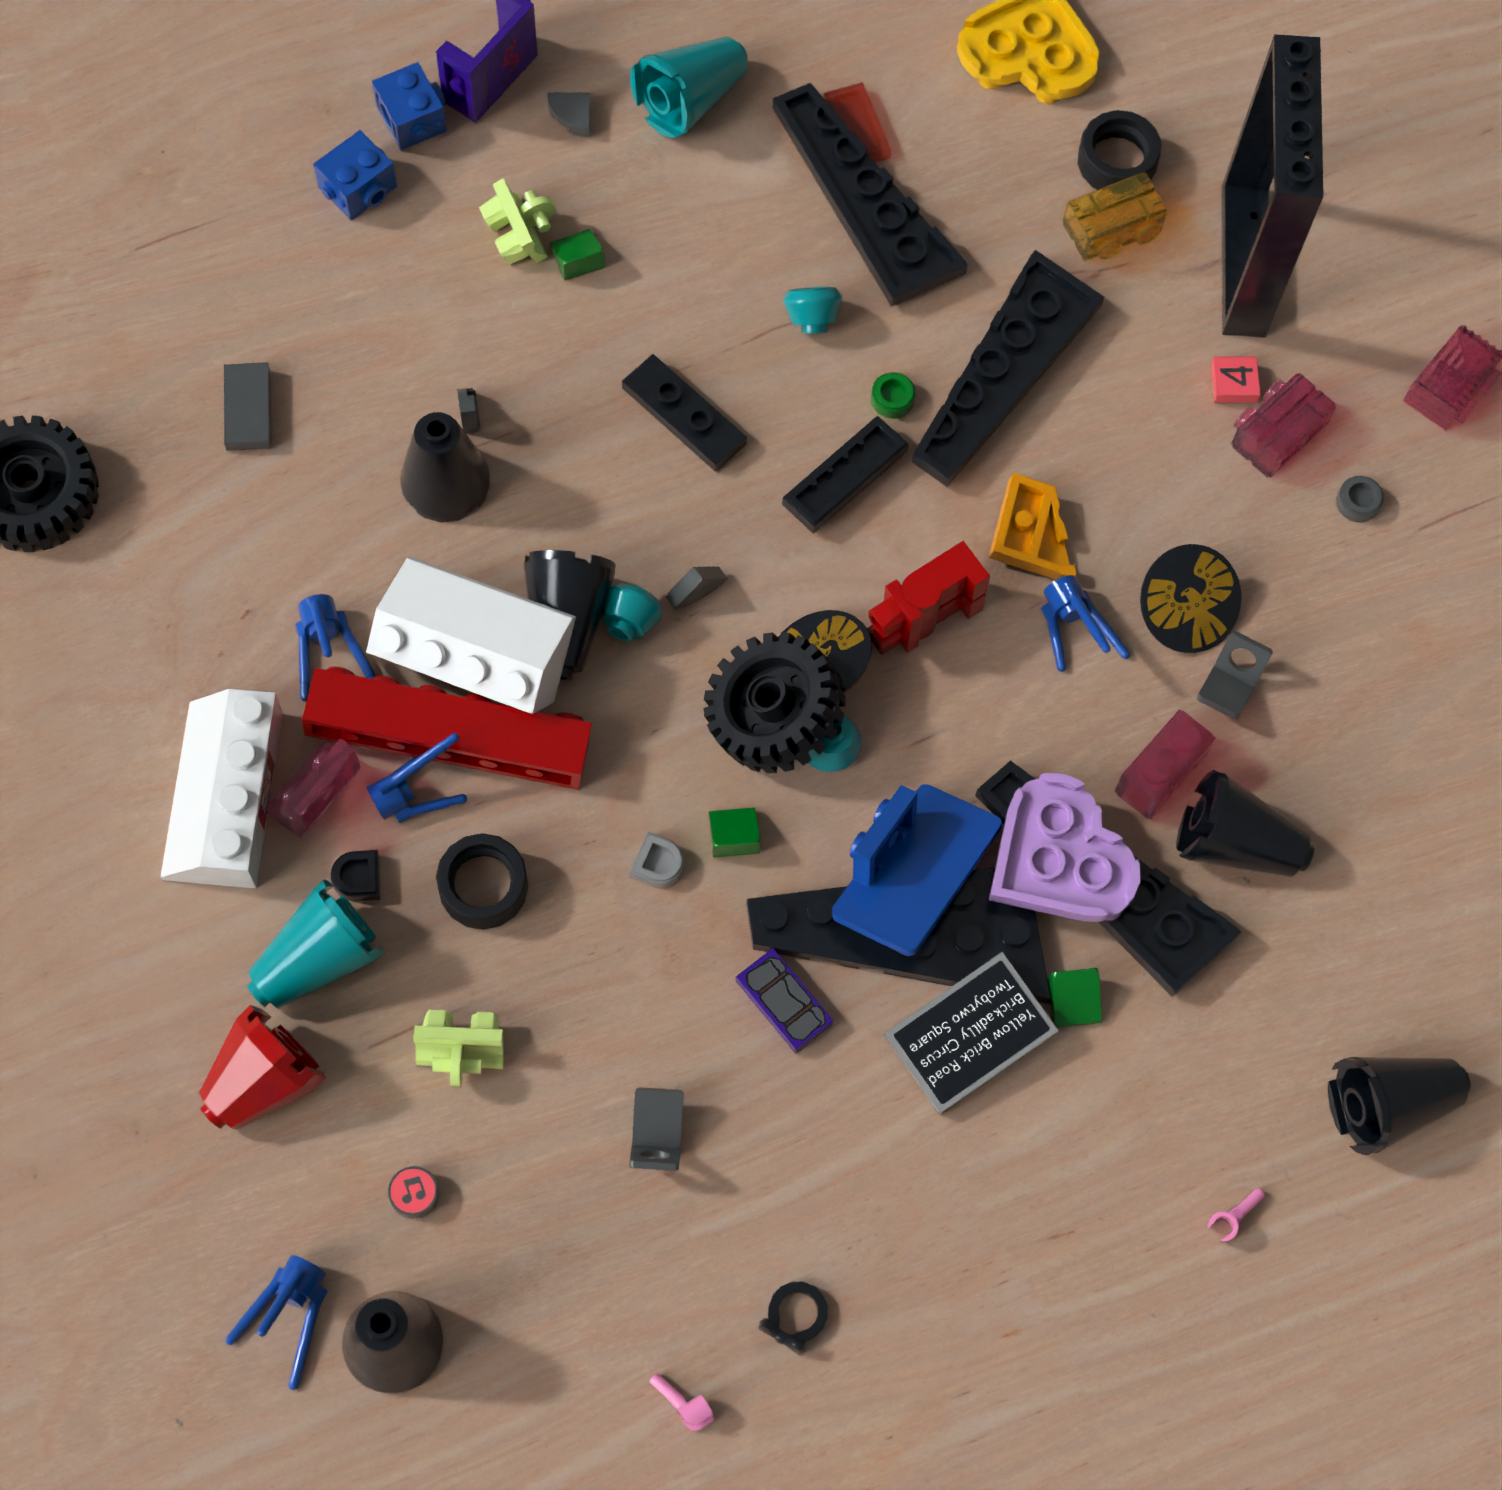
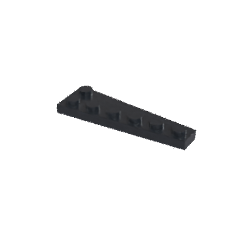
M811 83L773 98L772 108L891 307L966 274L968 264L936 226L932 228L919 213L917 204L910 196L906 198L894 185L893 177L884 167L880 168L867 154V147L855 133L847 128L843 119Z
M1035 250L1010 289L1009 296L1000 311L998 310L990 323V328L981 343H978L971 355V359L961 377H958L949 392L945 404L941 406L913 453L912 463L948 487L1100 309L1104 296Z
M1010 760L977 789L975 796L992 814L998 816L1004 825L1007 810L1015 791L1019 787L1021 789L1028 781L1035 780V778ZM1138 859L1140 863V884L1131 904L1122 911L1117 919L1112 921L1105 920L1099 923L1173 997L1241 934V931L1194 895L1192 897L1188 896L1169 882L1170 878L1155 867L1153 870Z

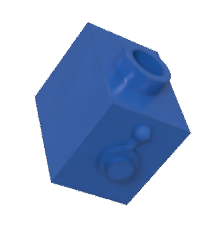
M419 62L372 80L376 106L400 151L447 132L444 106H446L444 95L436 81L433 83L429 82Z
M361 130L313 163L318 188L350 220H353L369 207L373 208L379 205L386 195L397 187L393 162Z

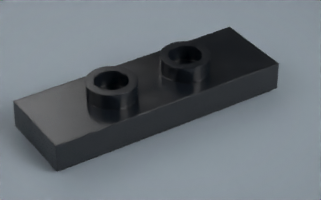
M654 354L649 356L622 380L623 390L715 472L747 444V437Z
M877 415L782 498V505L814 534L908 451L909 444Z

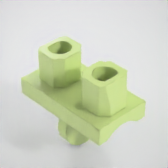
M504 178L492 184L497 195L480 206L479 209L487 225L494 232L509 223L513 230L495 240V244L503 259L510 265L527 256H530L536 263L548 258L534 226H537L539 232L542 233L551 228L548 220L552 218L556 211L552 198L548 196L537 197L534 190H529L523 195L526 202L523 204L519 194L511 192Z
M428 1010L422 1026L415 1025L413 1040L416 1050V1065L432 1066V1072H449L451 1087L462 1086L463 1073L481 1074L482 1068L503 1069V1029H499L498 1018L495 1012H477L471 1017L470 1028L453 1027V1015L446 1010Z

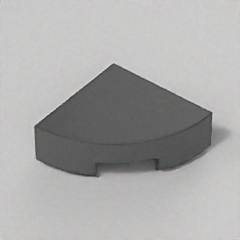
M547 92L548 107L552 117L568 128L570 133L582 137H590V93Z
M473 388L457 389L464 432H479L481 427L475 390Z
M692 567L668 592L666 598L674 609L682 608L704 598L728 578L720 567Z

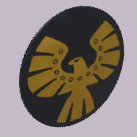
M1186 544L1166 551L1151 565L1142 584L1140 605L1144 622L1157 641L1174 651L1198 653L1213 648L1231 632L1241 608V587L1233 566L1222 554L1204 545Z
M838 610L814 612L796 620L783 631L791 633L795 638L798 635L806 638L829 659L843 682L845 688L842 690L843 693L857 683L870 662L872 654L870 634L865 625L857 617Z

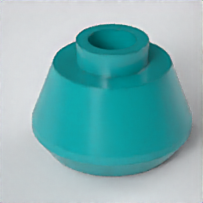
M806 287L788 290L783 298V304L792 324L801 325L802 333H821L828 331L827 324L836 322L843 298L836 287Z
M618 583L610 587L603 609V622L608 627V633L616 639L625 642L643 638L662 618L659 601L648 591L632 584Z
M845 715L842 724L833 723V726L838 731L834 739L831 740L823 737L821 740L827 748L820 755L814 749L808 752L812 760L808 764L821 771L835 772L847 768L857 759L861 750V734L856 724Z

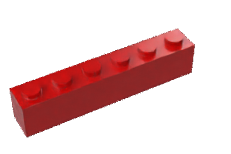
M335 666L329 667L327 670L314 669L302 717L304 736L418 758L452 733H457L460 737L459 740L432 761L576 790L580 789L592 727L591 722H586L582 717L573 713L560 712L555 716L537 711L534 714H530L511 706L492 703L489 698L478 694H468L465 697L447 694L442 688L433 685H421L419 688L401 685L398 680L387 676H375L373 679L355 676L352 671Z

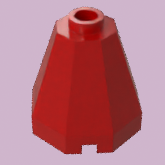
M249 1005L236 1018L199 1092L205 1103L200 1108L202 1113L220 1129L225 1125L233 1129H239L313 1092L326 1079L322 1071L316 1070L319 1067L317 1061L281 1024L273 1030L270 1029L265 1023L271 1016L263 1009L253 1005Z

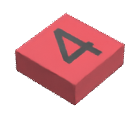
M1213 357L1211 374L1214 403H1258L1261 394L1257 357Z

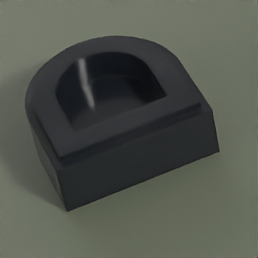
M378 850L348 852L341 855L334 862L331 868V881L339 896L343 895L349 901L380 900Z

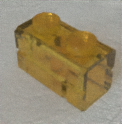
M1146 172L1067 201L1063 225L1070 238L1075 241V246L1083 261L1097 256L1100 259H1108L1116 255L1125 245L1135 241L1143 245L1157 238L1162 231L1167 209L1159 194L1155 193V188Z

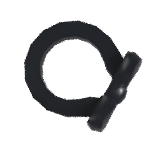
M806 1282L787 1283L773 1294L768 1307V1319L764 1318L761 1320L758 1328L775 1338L779 1344L787 1346L798 1355H802L806 1350L805 1342L815 1338L824 1328L828 1317L825 1298L815 1286ZM792 1293L808 1295L817 1307L816 1321L810 1328L797 1332L794 1335H789L779 1327V1305L787 1295Z

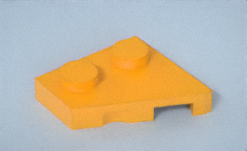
M1013 472L1008 479L988 558L1054 580L1068 575L1076 576L1075 565H1070L1065 546L1068 536L1065 524L1059 516L1060 503L1055 486Z

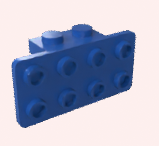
M900 785L890 800L884 799L876 810L873 824L867 833L861 831L856 836L850 849V857L853 858V879L832 908L833 919L903 955H915L999 834L1001 819L988 811L931 785H921L916 791Z

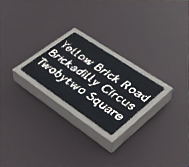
M1001 952L885 1032L884 1037L940 1115L1052 1037L1059 1030L1004 953Z

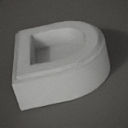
M648 832L630 871V878L654 888H667L674 885L681 878L684 871V856L680 847L668 839Z

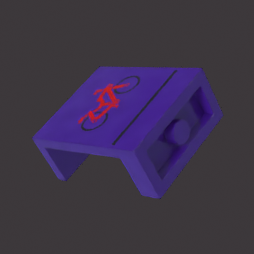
M496 0L499 31L474 58L447 40L436 51L440 86L446 104L474 123L480 120L538 56L534 4L530 0Z

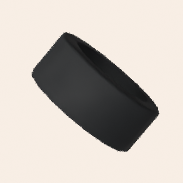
M1114 110L1105 112L1091 120L1084 130L1078 150L1077 164L1082 177L1092 188L1108 195L1124 196L1137 193L1150 183L1156 173L1161 156L1162 142L1157 129L1146 118L1130 111ZM1107 138H1124L1137 145L1143 152L1144 160L1137 167L1128 169L1114 168L1103 163L1096 155L1095 145Z
M480 833L463 837L449 846L439 861L436 880L441 903L451 918L466 927L484 930L501 926L514 918L525 903L528 880L524 859L514 845L499 836ZM481 856L496 858L503 862L510 874V887L505 897L496 904L486 907L470 906L462 901L456 893L454 885L456 872L460 866L471 858Z

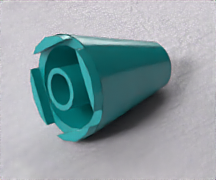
M721 37L642 57L631 68L630 85L637 106L644 103L650 114L645 120L658 133L669 138H675L687 133L746 73L748 60L746 50L734 39Z
M324 879L314 887L248 971L252 981L247 984V987L263 1007L271 1003L279 1009L378 960L385 954L382 946L372 948L370 942L376 938V935L352 904L343 895L335 901L327 893L334 887L329 881Z

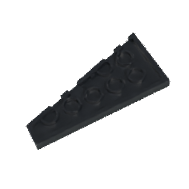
M995 868L972 871L918 952L912 956L903 955L833 919L832 908L847 886L749 898L746 901L753 950L768 952L774 948L780 955L807 960L810 958L841 963V966L858 969L860 966L882 970L884 974L948 986L955 985L1003 952L1036 1000L1045 1004H1049L1051 1001L1035 911L989 900Z

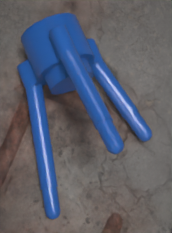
M1068 575L1061 577L1045 588L1044 595L1048 603L1041 610L1048 623L1058 671L1063 672L1066 669L1058 618H1061L1064 623H1071L1081 618L1103 652H1110L1109 641L1123 659L1130 657L1129 651L1094 606L1087 591H1083L1076 576Z
M317 594L303 599L298 605L301 621L295 624L299 637L301 700L307 701L309 693V638L314 642H320L323 655L331 657L330 640L337 635V630H340L365 677L373 679L376 674L348 626L345 612L336 610L333 597L326 594Z
M452 733L418 758L413 757L392 774L366 787L384 820L395 814L398 822L401 823L412 816L448 808L467 801L465 794H459L409 806L407 803L414 799L415 796L406 778L455 744L460 738L457 733Z
M291 1255L285 1267L278 1268L270 1284L237 1322L236 1326L226 1337L225 1342L228 1345L234 1344L274 1295L277 1298L257 1330L258 1335L262 1337L267 1334L286 1303L302 1308L305 1301H308L309 1305L289 1381V1388L296 1390L304 1370L319 1308L328 1290L320 1286L326 1273L315 1264L301 1257Z

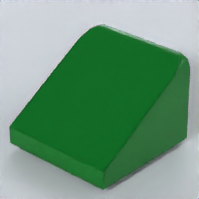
M590 229L549 242L564 281L605 267L604 251Z
M755 807L709 811L713 858L760 854V835Z
M1098 968L1051 973L1048 978L1051 995L1050 1009L1052 1021L1056 1028L1102 1022Z

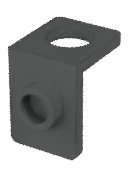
M1232 631L1202 686L1197 700L1233 719H1238L1273 654L1272 649L1237 631ZM1238 648L1249 650L1256 658V665L1252 668L1237 666L1232 660V651Z
M638 1087L635 1090L632 1148L629 1167L679 1170L684 1092L682 1090ZM648 1157H658L663 1159H649Z

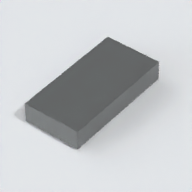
M268 362L224 364V444L227 451L271 448V379Z

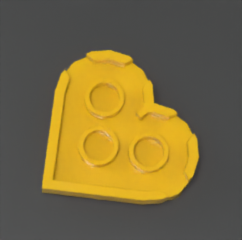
M998 0L978 9L966 18L957 42V54L962 66L974 78L978 79L982 87L996 89L1000 85L1020 81L1032 93H1035L1036 98L1040 102L1045 104H1052L1057 100L1078 96L1094 83L1098 70L1099 50L1096 43L1066 0Z

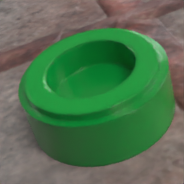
M885 373L879 376L873 383L871 404L874 410L883 417L891 419L903 417L911 411L914 405L915 386L907 376L901 373Z

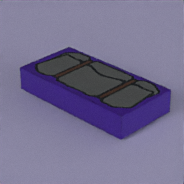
M774 948L736 976L735 981L795 1054L833 1025V1019Z

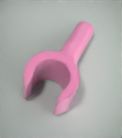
M1256 1188L1229 1212L1223 1211L1214 1214L1208 1221L1207 1229L1216 1220L1225 1219L1231 1225V1233L1222 1239L1220 1243L1231 1241L1238 1232V1223L1265 1198V1194L1261 1189Z
M656 1373L651 1378L650 1383L677 1409L689 1430L698 1431L714 1421L713 1412L701 1394L687 1403L682 1394L659 1373Z

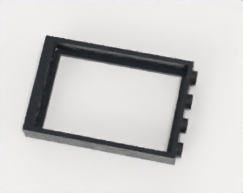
M1274 34L1222 184V335L1266 337L1324 197L1320 37ZM1274 178V192L1269 203V189Z

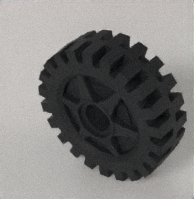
M32 415L30 423H27L24 416L13 417L14 425L9 427L5 420L0 421V543L6 549L16 551L19 545L24 552H34L35 545L40 544L44 551L53 548L51 540L58 538L61 544L70 540L68 531L71 529L78 534L84 528L82 518L90 520L94 513L92 503L97 504L99 496L96 488L99 487L98 476L87 448L80 437L77 438L74 431L66 426L63 429L59 421L51 418L46 424L42 416ZM28 480H37L30 487L20 488Z
M771 632L763 634V643H761L754 636L746 640L748 650L743 651L737 645L730 651L735 658L731 663L724 658L719 662L717 666L722 671L721 676L712 673L708 683L714 690H705L704 701L708 707L703 708L704 717L709 722L707 727L718 744L742 766L745 765L750 770L756 772L763 769L766 773H777L778 766L785 772L795 769L794 760H797L804 766L812 761L808 753L810 750L814 749L820 755L827 748L821 741L823 737L833 740L838 731L833 726V723L842 724L844 713L840 707L846 706V696L842 692L845 688L837 670L829 659L806 638L799 635L795 638L791 633L781 632L778 638ZM779 699L774 705L771 706V704L775 700Z

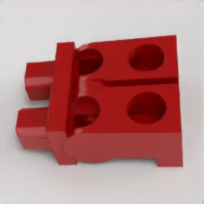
M964 540L909 574L904 579L902 585L896 579L885 586L884 601L869 610L868 617L872 625L867 628L873 645L881 655L899 644L907 653L918 647L919 640L929 637L934 632L936 624L960 610L968 619L983 611L990 575Z

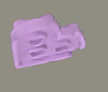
M1044 773L1038 779L1028 781L1021 789L1019 787L1015 791L1006 814L989 900L1079 921H1112L1117 919L1122 911L1131 904L1140 884V863L1138 859L1135 860L1132 851L1122 842L1123 838L1119 834L1102 827L1101 807L1096 805L1094 797L1084 789L1085 784L1082 781L1063 773Z

